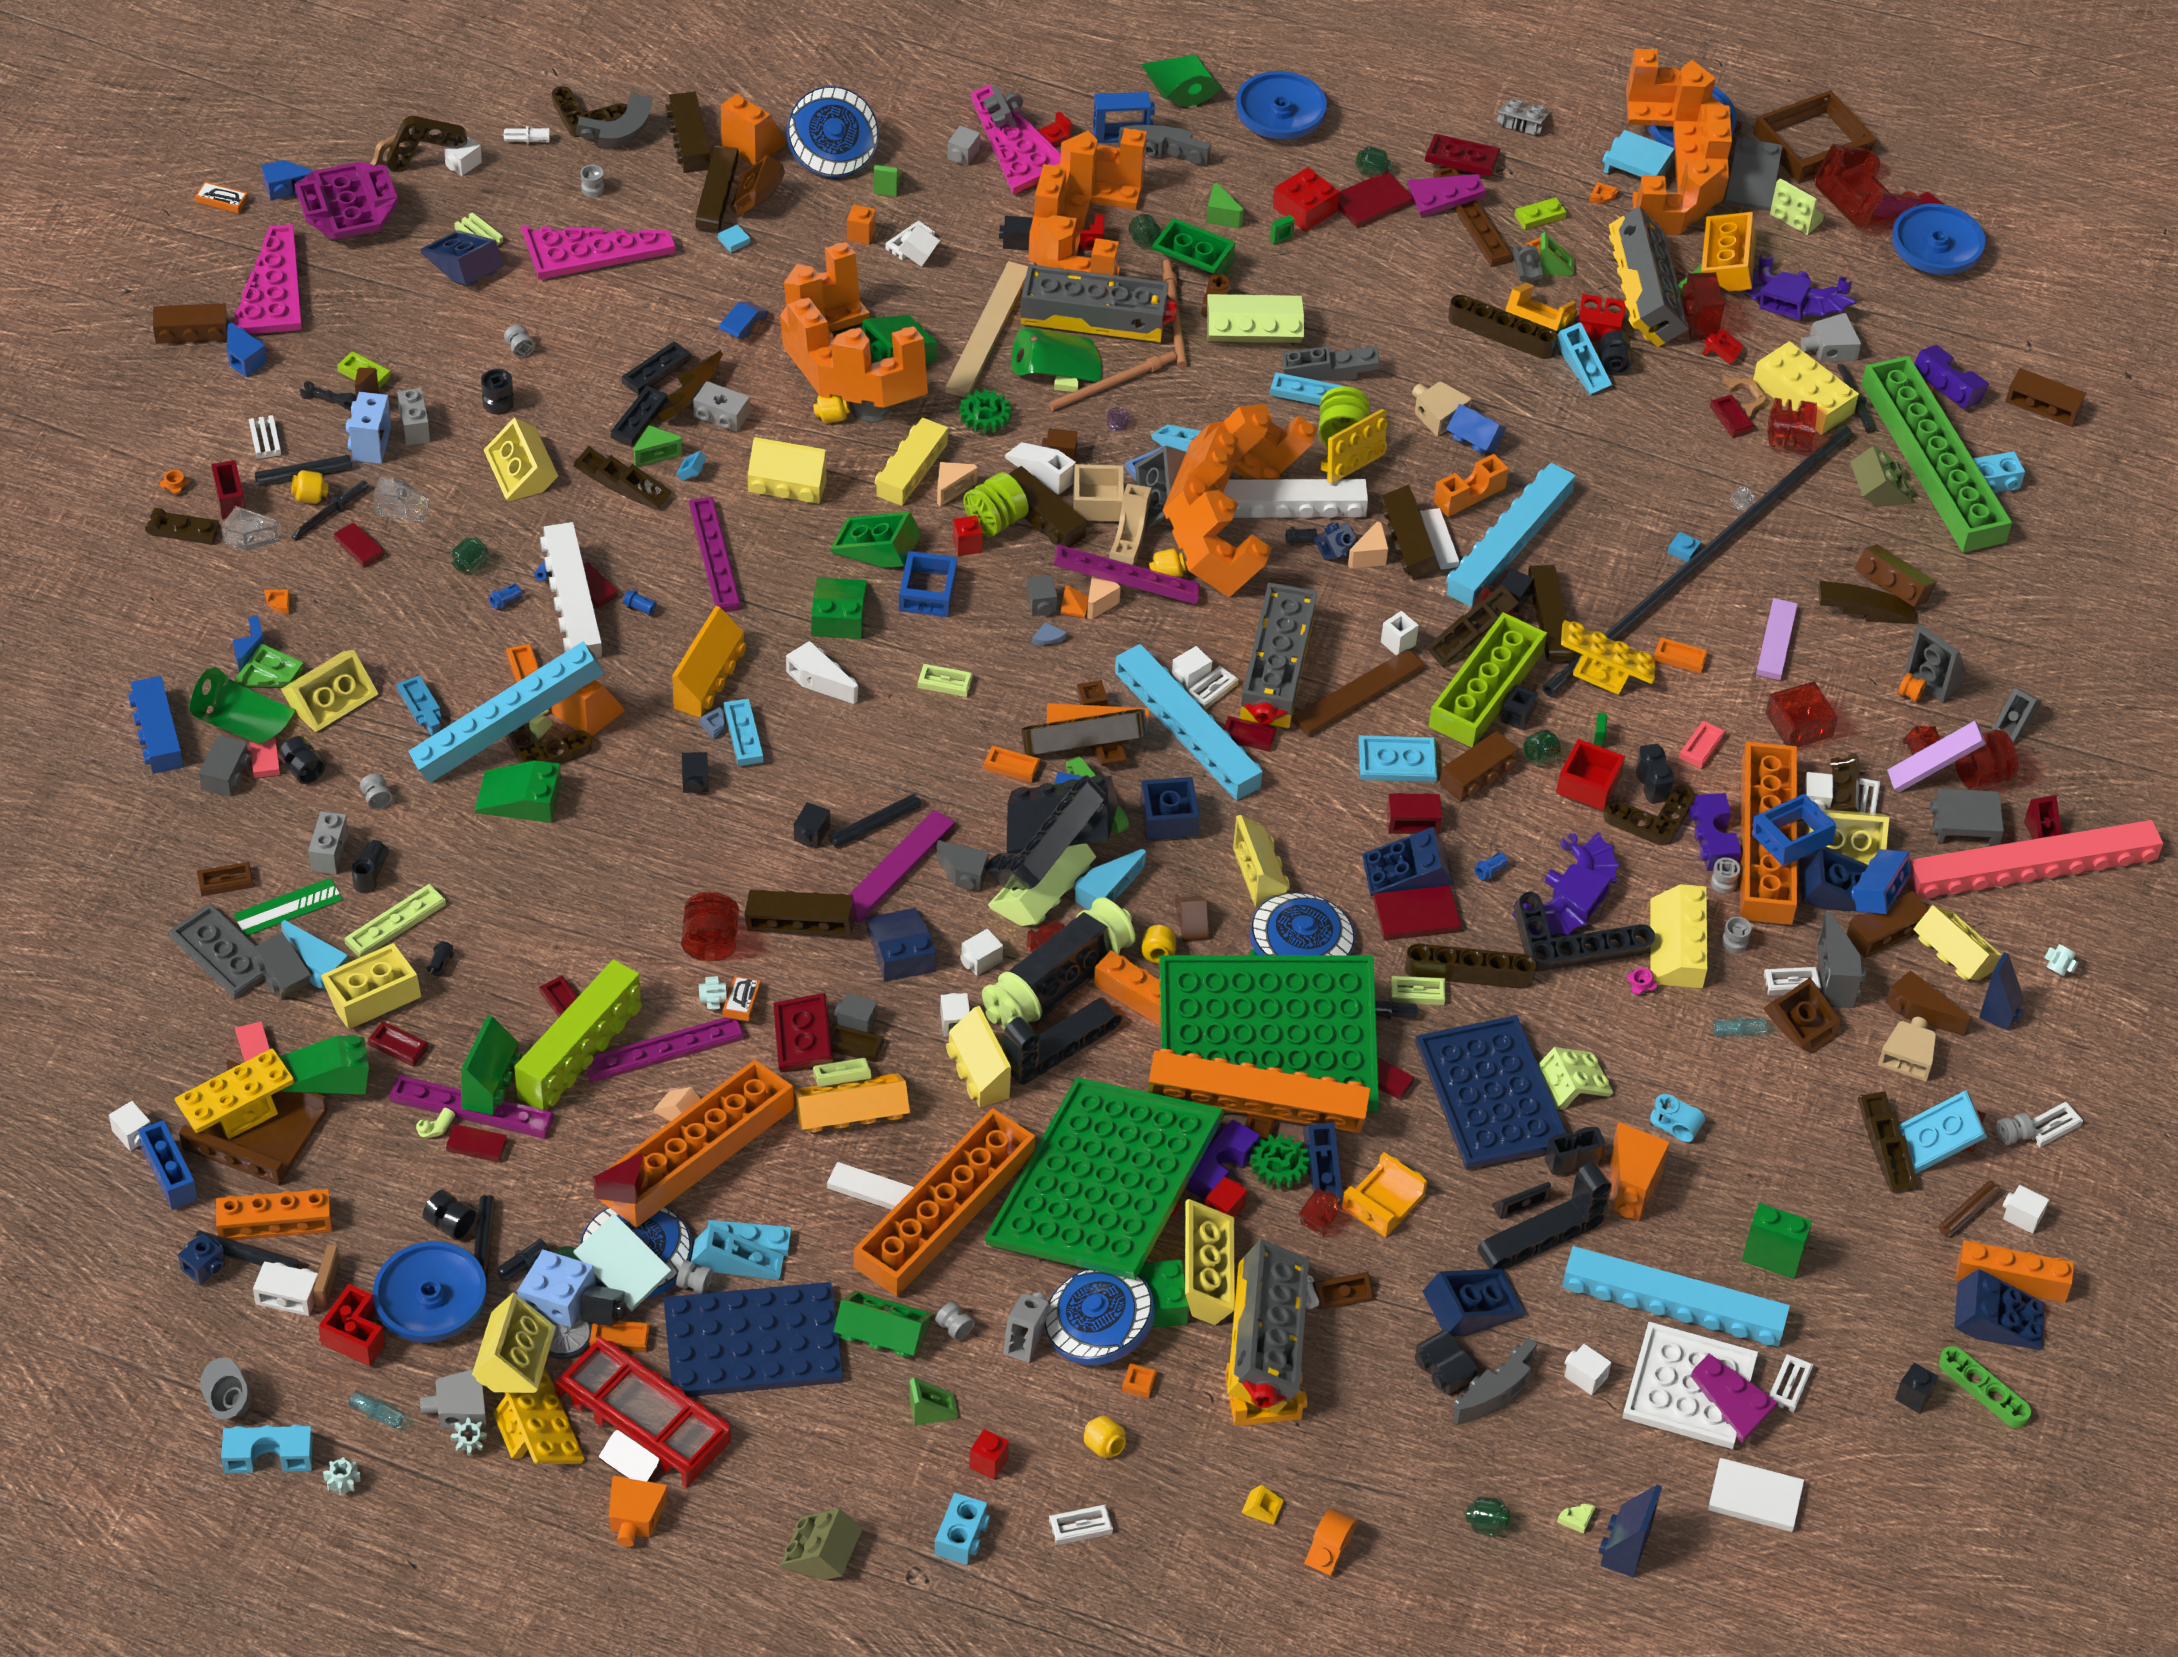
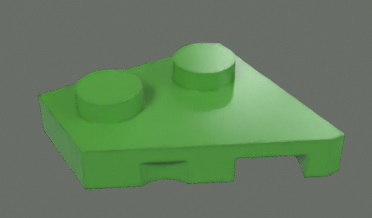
M261 643L234 681L244 687H285L298 679L305 666L303 662Z

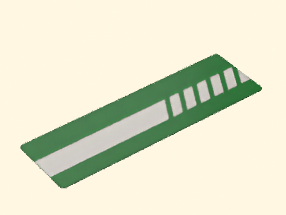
M328 878L236 912L234 917L243 934L247 936L280 924L283 920L288 921L342 900V897L332 879Z

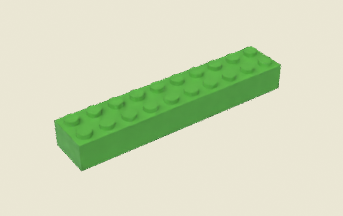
M1905 356L1866 365L1861 383L1862 388L1962 553L2007 543L2012 525L2011 520L1911 358Z

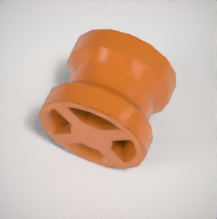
M1908 672L1901 682L1898 695L1902 697L1908 696L1911 698V701L1917 703L1924 692L1927 680L1914 678V675Z

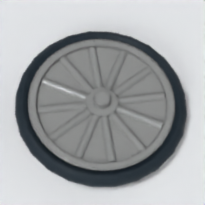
M581 1313L572 1328L550 1321L556 1326L548 1356L556 1359H571L584 1353L590 1347L592 1323L581 1321Z

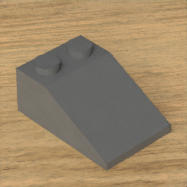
M1737 137L1725 203L1771 211L1782 145Z
M1164 446L1135 464L1137 485L1151 488L1145 530L1166 518L1163 508L1186 454L1185 451Z
M1919 624L1916 627L1904 676L1909 672L1914 675V678L1927 680L1924 690L1944 703L1962 687L1966 670L1960 651L1923 625Z
M1825 912L1817 942L1821 993L1831 1007L1854 1008L1856 998L1861 996V982L1865 981L1866 968L1861 966L1859 952L1832 913Z

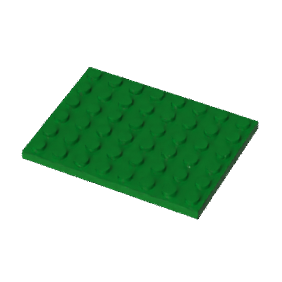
M1373 955L1159 956L1161 1049H1170L1175 1051L1177 1055L1183 1056L1198 1054L1203 1059L1212 1061L1215 1058H1222L1228 1060L1229 1064L1235 1065L1250 1063L1256 1065V1068L1267 1070V1068H1279L1283 1070V1073L1293 1075L1296 1072H1303L1309 1074L1310 1078L1316 1079L1331 1077L1335 1078L1337 1082L1345 1084L1352 1081L1364 1084V1087L1370 1088L1366 1113L1379 1112ZM1223 1110L1224 1113H1237Z
M1076 1077L984 1238L986 1245L1136 1280L1224 1118L1223 1108Z

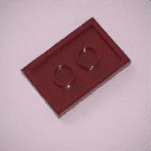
M1434 134L1424 162L1491 177L1500 156L1501 148Z
M1385 171L1341 190L1338 209L1358 228L1413 204L1414 198L1388 171Z
M1450 885L1373 894V902L1383 940L1460 932L1461 924Z
M826 993L773 1003L780 1072L833 1063Z

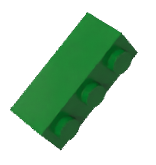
M1173 218L1154 242L1152 249L1213 274L1225 275L1234 263L1236 242Z
M487 1015L461 1068V1108L493 1115L497 1106L502 1105L506 1087L510 1088L513 1081L515 1065L522 1059V1054L518 1053L519 1042L493 1016Z
M854 1290L841 1300L833 1332L841 1334V1338L848 1341L863 1340L868 1342L867 1345L875 1349H884L886 1347L893 1349L896 1355L910 1357V1355L914 1356L920 1351L934 1313Z

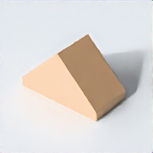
M940 462L937 504L941 507L977 484L978 467L975 464Z
M1377 521L1350 549L1348 567L1363 568L1386 565L1388 547L1380 522Z
M1092 576L1087 619H1093L1119 604L1120 586L1116 582Z
M692 1087L670 1090L654 1108V1112L672 1121L701 1098Z

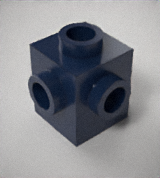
M1337 521L1332 522L1324 527V532L1313 538L1324 560L1341 559L1348 556L1350 549L1357 543L1355 532L1348 522L1338 524Z
M202 1233L195 1240L188 1242L185 1248L178 1254L181 1271L196 1283L202 1285L211 1276L218 1274L225 1265L222 1245L215 1239L210 1240Z

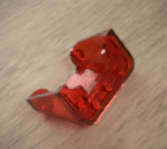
M1832 144L1815 175V186L1855 227L1861 229H1869L1895 220L1904 211L1918 206L1922 201L1912 191H1906L1902 195L1890 193L1875 178L1880 168V160L1870 149Z

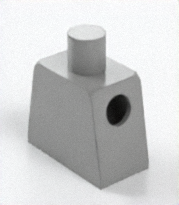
M1846 313L1814 322L1811 327L1810 336L1802 337L1800 340L1802 350H1814L1821 362L1857 361L1861 342Z
M1034 1293L1033 1295L1021 1294L1007 1318L1003 1355L1030 1363L1045 1330L1044 1324L1047 1319L1049 1303L1047 1297L1042 1293ZM1028 1328L1025 1337L1022 1336V1329Z
M473 1369L438 1378L435 1381L437 1395L420 1397L421 1414L438 1412L440 1427L444 1429H455V1423H459L462 1426L466 1423L468 1417L470 1418V1423L477 1424L480 1421L482 1422L480 1430L487 1429L483 1385L472 1375Z

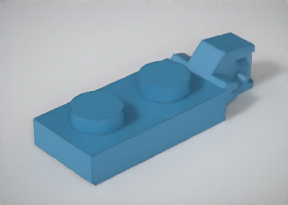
M419 675L397 683V691L416 723L420 727L426 725L431 736L441 731L439 722L442 719L440 708L421 676Z

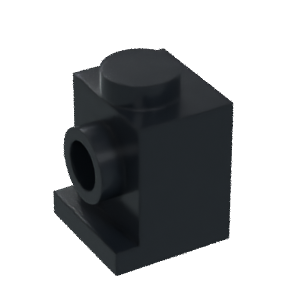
M1515 685L1503 705L1501 722L1524 730L1536 708L1538 693Z

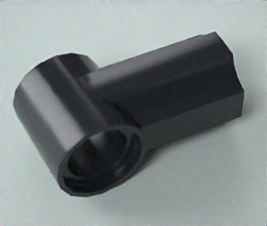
M372 840L367 842L360 858L351 865L353 887L357 892L369 893L377 886L376 878L389 854L388 847L382 841Z

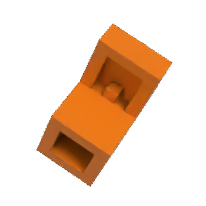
M1335 1508L1329 1509L1315 1531L1314 1541L1304 1564L1330 1576L1333 1575L1343 1549L1349 1546L1359 1519Z

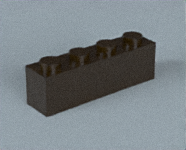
M696 91L669 94V104H665L667 118H671L669 120L670 133L675 134L672 135L674 149L678 148L676 150L677 164H682L683 173L707 171L711 156Z
M1023 466L1009 473L1020 485L1027 498L1028 513L1024 518L1036 530L1041 531L1047 536L1052 544L1070 548L1086 537L1087 520Z
M1410 485L1382 495L1385 505L1381 506L1386 520H1391V523L1387 525L1392 538L1397 537L1394 545L1398 555L1403 554L1404 558L1400 559L1404 572H1410L1414 581L1441 570Z
M749 890L744 916L748 931L851 936L856 908L853 895Z

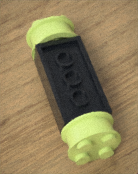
M1105 897L1097 898L1092 903L1090 910L1079 912L1077 917L1070 921L1067 926L1051 936L1049 940L1035 949L1020 963L1016 964L1009 972L1002 973L995 985L990 984L983 988L982 999L987 1009L985 1012L987 1018L992 1023H997L1004 1030L1007 1024L1017 1017H1022L1027 1023L1042 1020L1095 977L1096 965L1110 951L1119 955L1121 948H1127L1134 944L1135 931L1131 923L1132 917L1130 913Z

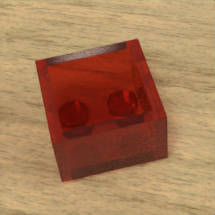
M1716 272L1688 273L1687 282L1683 284L1684 298L1682 300L1689 327L1687 331L1690 340H1705L1711 333L1716 334L1720 330L1725 306Z
M1815 681L1770 694L1765 713L1784 744L1797 747L1833 737L1838 716Z

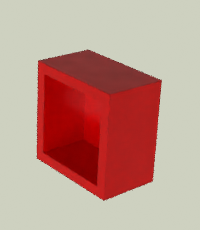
M1307 167L1275 187L1273 208L1285 217L1291 215L1295 219L1294 224L1305 232L1338 212L1340 191Z
M1577 739L1559 774L1556 793L1604 811L1605 805L1608 803L1622 776L1625 756Z

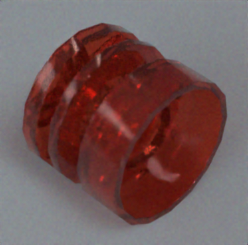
M1775 397L1767 423L1769 447H1776L1778 437H1781V448L1785 449L1789 438L1793 439L1794 450L1811 451L1816 426L1817 402L1800 400L1796 411L1793 410L1792 399H1787L1785 408L1782 409V398Z
M2003 729L1983 732L1986 744L1955 761L1959 778L1969 790L1988 787L1992 783L1999 784L2003 781H2010L2016 777L2018 772L2016 749L2010 736Z
M703 892L690 897L684 907L681 946L684 952L692 958L701 961H720L730 957L736 951L739 906L736 901L727 895L716 892Z

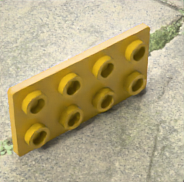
M1381 409L1329 437L1328 457L1321 461V470L1328 472V483L1333 484L1385 454L1387 449L1386 428L1388 425L1386 410Z
M1564 620L1562 624L1561 645L1582 654L1573 670V676L1619 695L1629 675L1650 684L1653 683L1655 679V659L1649 653L1644 651L1638 652L1631 649L1624 642L1610 640L1601 632L1587 630L1578 622Z
M269 1049L177 1096L175 1101L195 1133H199L220 1122L228 1139H231L277 1115L278 1113L271 1095L294 1084V1079L274 1049Z
M543 1370L538 1390L535 1393L505 1392L506 1396L493 1414L512 1459H522L527 1450H529L535 1464H581L584 1461L578 1442L546 1370Z

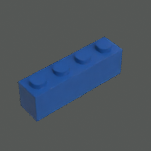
M156 676L132 681V692L128 693L130 707H136L137 710L132 713L135 726H141V730H138L137 733L140 746H146V749L142 750L145 765H151L153 774L183 768L181 750L162 677Z

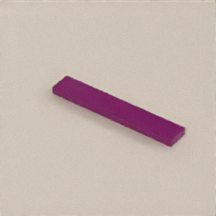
M713 497L689 500V509L714 607H721L724 612L741 610Z
M1057 545L1054 566L1192 604H1197L1199 599V583L1062 545Z
M934 809L849 894L854 896L856 908L854 921L860 923L937 846L938 840L941 841L955 827V821Z
M721 1018L593 1055L592 1064L587 1067L585 1072L589 1082L592 1083L744 1040V1033L737 1019Z
M398 1075L389 1095L390 1102L439 1114L443 1108H448L455 1113L456 1118L546 1139L554 1119V1112L505 1100L501 1106H497L493 1115L462 1109L460 1089Z

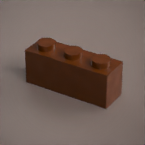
M226 303L153 306V331L156 344L227 340L228 314Z
M2019 368L2010 384L2005 402L2073 427L2082 410L2087 393Z
M1878 544L1864 548L1854 568L1913 607L1927 603L1937 581Z
M1496 731L1442 767L1440 785L1460 802L1468 797H1473L1482 787L1492 784L1504 772H1510L1516 766L1518 748Z
M1913 891L1905 895H1898L1887 914L1867 912L1853 917L1849 922L1846 935L1863 958H1867L1917 934L1913 929L1929 909Z

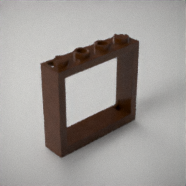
M1832 90L1756 117L1753 132L1759 141L1782 145L1779 163L1798 184L1873 157L1877 142L1872 133ZM1826 113L1852 141L1800 160L1775 131Z

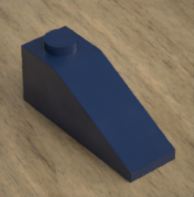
M2004 952L1993 971L1979 1018L2009 1031L2013 1022H2019L2024 1009L2020 1007L2023 994L2010 955Z
M1335 1122L1307 1125L1303 1128L1305 1149L1308 1150L1307 1157L1310 1158L1308 1170L1315 1206L1342 1205L1343 1194Z

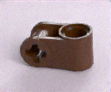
M1214 274L1209 278L1202 303V316H1207L1208 294L1229 295L1230 282L1227 276Z

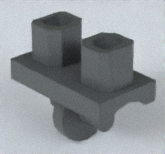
M998 86L992 87L993 95L984 99L983 102L989 114L996 111L991 114L996 127L999 128L1009 123L1011 129L1016 127L1017 124L1011 111H1020L1023 105L1022 96L1018 93L1010 92L1004 99Z
M1525 245L1524 248L1513 246L1512 252L1519 281H1521V284L1529 283L1535 286L1536 280H1542L1543 278L1536 245Z

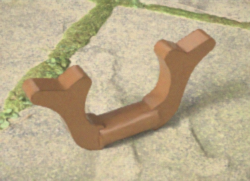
M396 134L381 140L377 144L373 160L370 164L385 166L383 154L391 147ZM402 142V147H408L411 143Z
M1723 376L1722 383L1728 386V392L1741 387L1750 390L1755 401L1749 404H1741V408L1748 418L1751 419V415L1763 407L1765 403V395L1758 387L1757 382L1750 378L1733 379Z

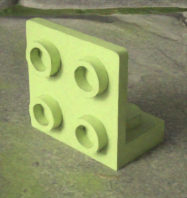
M1782 179L1776 182L1770 211L1772 216L1809 235L1823 222L1825 215L1816 210V198Z
M1554 1047L1538 1064L1556 1109L1565 1110L1580 1093L1607 1097L1613 1094L1609 1081L1603 1074L1598 1064V1059L1592 1052Z

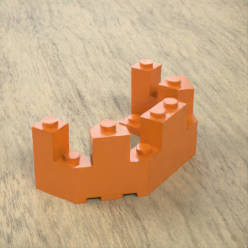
M1635 49L1626 87L1628 125L1673 126L1677 193H1666L1665 176L1642 175L1639 191H1633V210L1640 206L1665 231V235H1681L1690 224L1696 223L1708 213L1711 207L1718 205L1724 199L1729 179L1728 156L1732 144L1730 107L1723 105L1712 96L1716 78L1695 61L1691 60L1681 68V71L1677 68L1658 67L1657 49Z
M1124 128L1120 148L1103 145L1097 146L1098 140L1089 131L1061 142L1060 163L1057 165L1043 164L1035 193L1034 218L1029 235V260L1034 265L1120 276V266H1118L1119 242L1096 238L1091 258L1077 256L1080 246V231L1084 230L1091 203L1132 210L1137 209L1144 181L1147 131Z
M847 242L836 243L825 248L827 272L817 273L811 266L795 265L784 281L786 307L780 315L783 348L821 397L830 398L831 395L842 396L843 401L862 404L864 400L874 402L876 407L885 408L928 394L924 338L914 326L893 332L894 357L872 364L870 341L860 327L837 334L836 337L831 333L860 324L863 320L870 318L869 311L860 301L856 253Z
M1265 403L1238 407L1224 421L1210 423L1190 442L1163 508L1166 519H1170L1174 527L1172 533L1180 550H1184L1187 557L1185 563L1189 572L1227 597L1232 596L1266 565L1272 549L1271 546L1253 534L1237 548L1217 536L1232 521L1238 506L1236 501L1223 493L1231 472L1234 471L1246 480L1279 479L1280 474L1312 445L1318 430L1317 427L1299 415L1284 429H1281L1271 422L1272 417Z

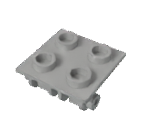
M1510 99L1498 110V113L1501 114L1498 115L1497 123L1501 127L1510 129L1513 127V130H1516L1519 119H1522L1520 132H1523L1525 127V133L1532 135L1541 134L1543 126L1539 124H1542L1550 114V111L1545 110V107L1533 104L1529 106L1523 104L1521 100Z

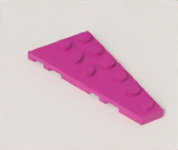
M989 84L972 92L971 101L1014 195L1037 184L1043 164H1059L1061 153L1019 112L1011 111L1017 124L1016 127L1011 129L1009 123L997 128L991 117V114L996 111L989 114L983 102L984 99L993 95L992 86Z
M293 224L269 226L262 244V251L260 256H257L254 271H251L241 297V304L236 309L233 321L234 325L243 328L248 334L302 330Z
M521 226L522 235L538 280L675 253V244L669 230H640L638 233H627L625 229H616V232H604V228L567 227L564 230H551V227L542 226V230L530 229L529 226Z

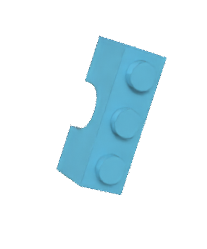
M297 1424L290 1427L266 1425L255 1428L243 1426L223 1428L221 1460L224 1473H253L255 1460L258 1456L267 1452L276 1453L280 1456L283 1472L312 1471L313 1436L311 1426Z

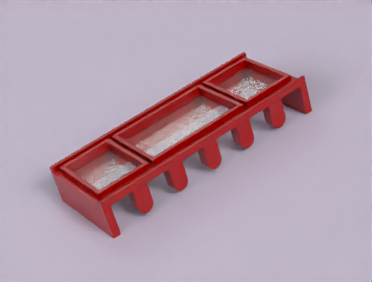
M601 1336L597 1337V1341L560 1378L554 1380L555 1393L559 1399L565 1393H568L572 1396V1405L576 1410L581 1411L585 1406L593 1411L594 1421L599 1426H603L608 1421L615 1426V1431L617 1429L658 1456L661 1460V1469L668 1473L672 1468H675L681 1472L682 1486L685 1488L731 1442L730 1425L724 1418L716 1417L701 1402H694L685 1395L682 1389L677 1386H671L664 1381L659 1373L648 1370L642 1366L636 1357L628 1356L613 1341H606Z

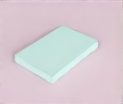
M614 1213L573 1251L580 1261L593 1265L595 1276L607 1288L625 1291L624 1301L631 1312L672 1274L671 1269Z

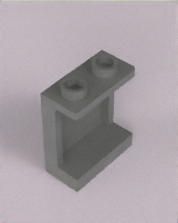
M1937 790L1935 799H1931L1930 813L1935 816L1932 823V832L1937 835V843H1943L1946 835L1988 837L1989 847L2000 845L2004 829L1999 791Z

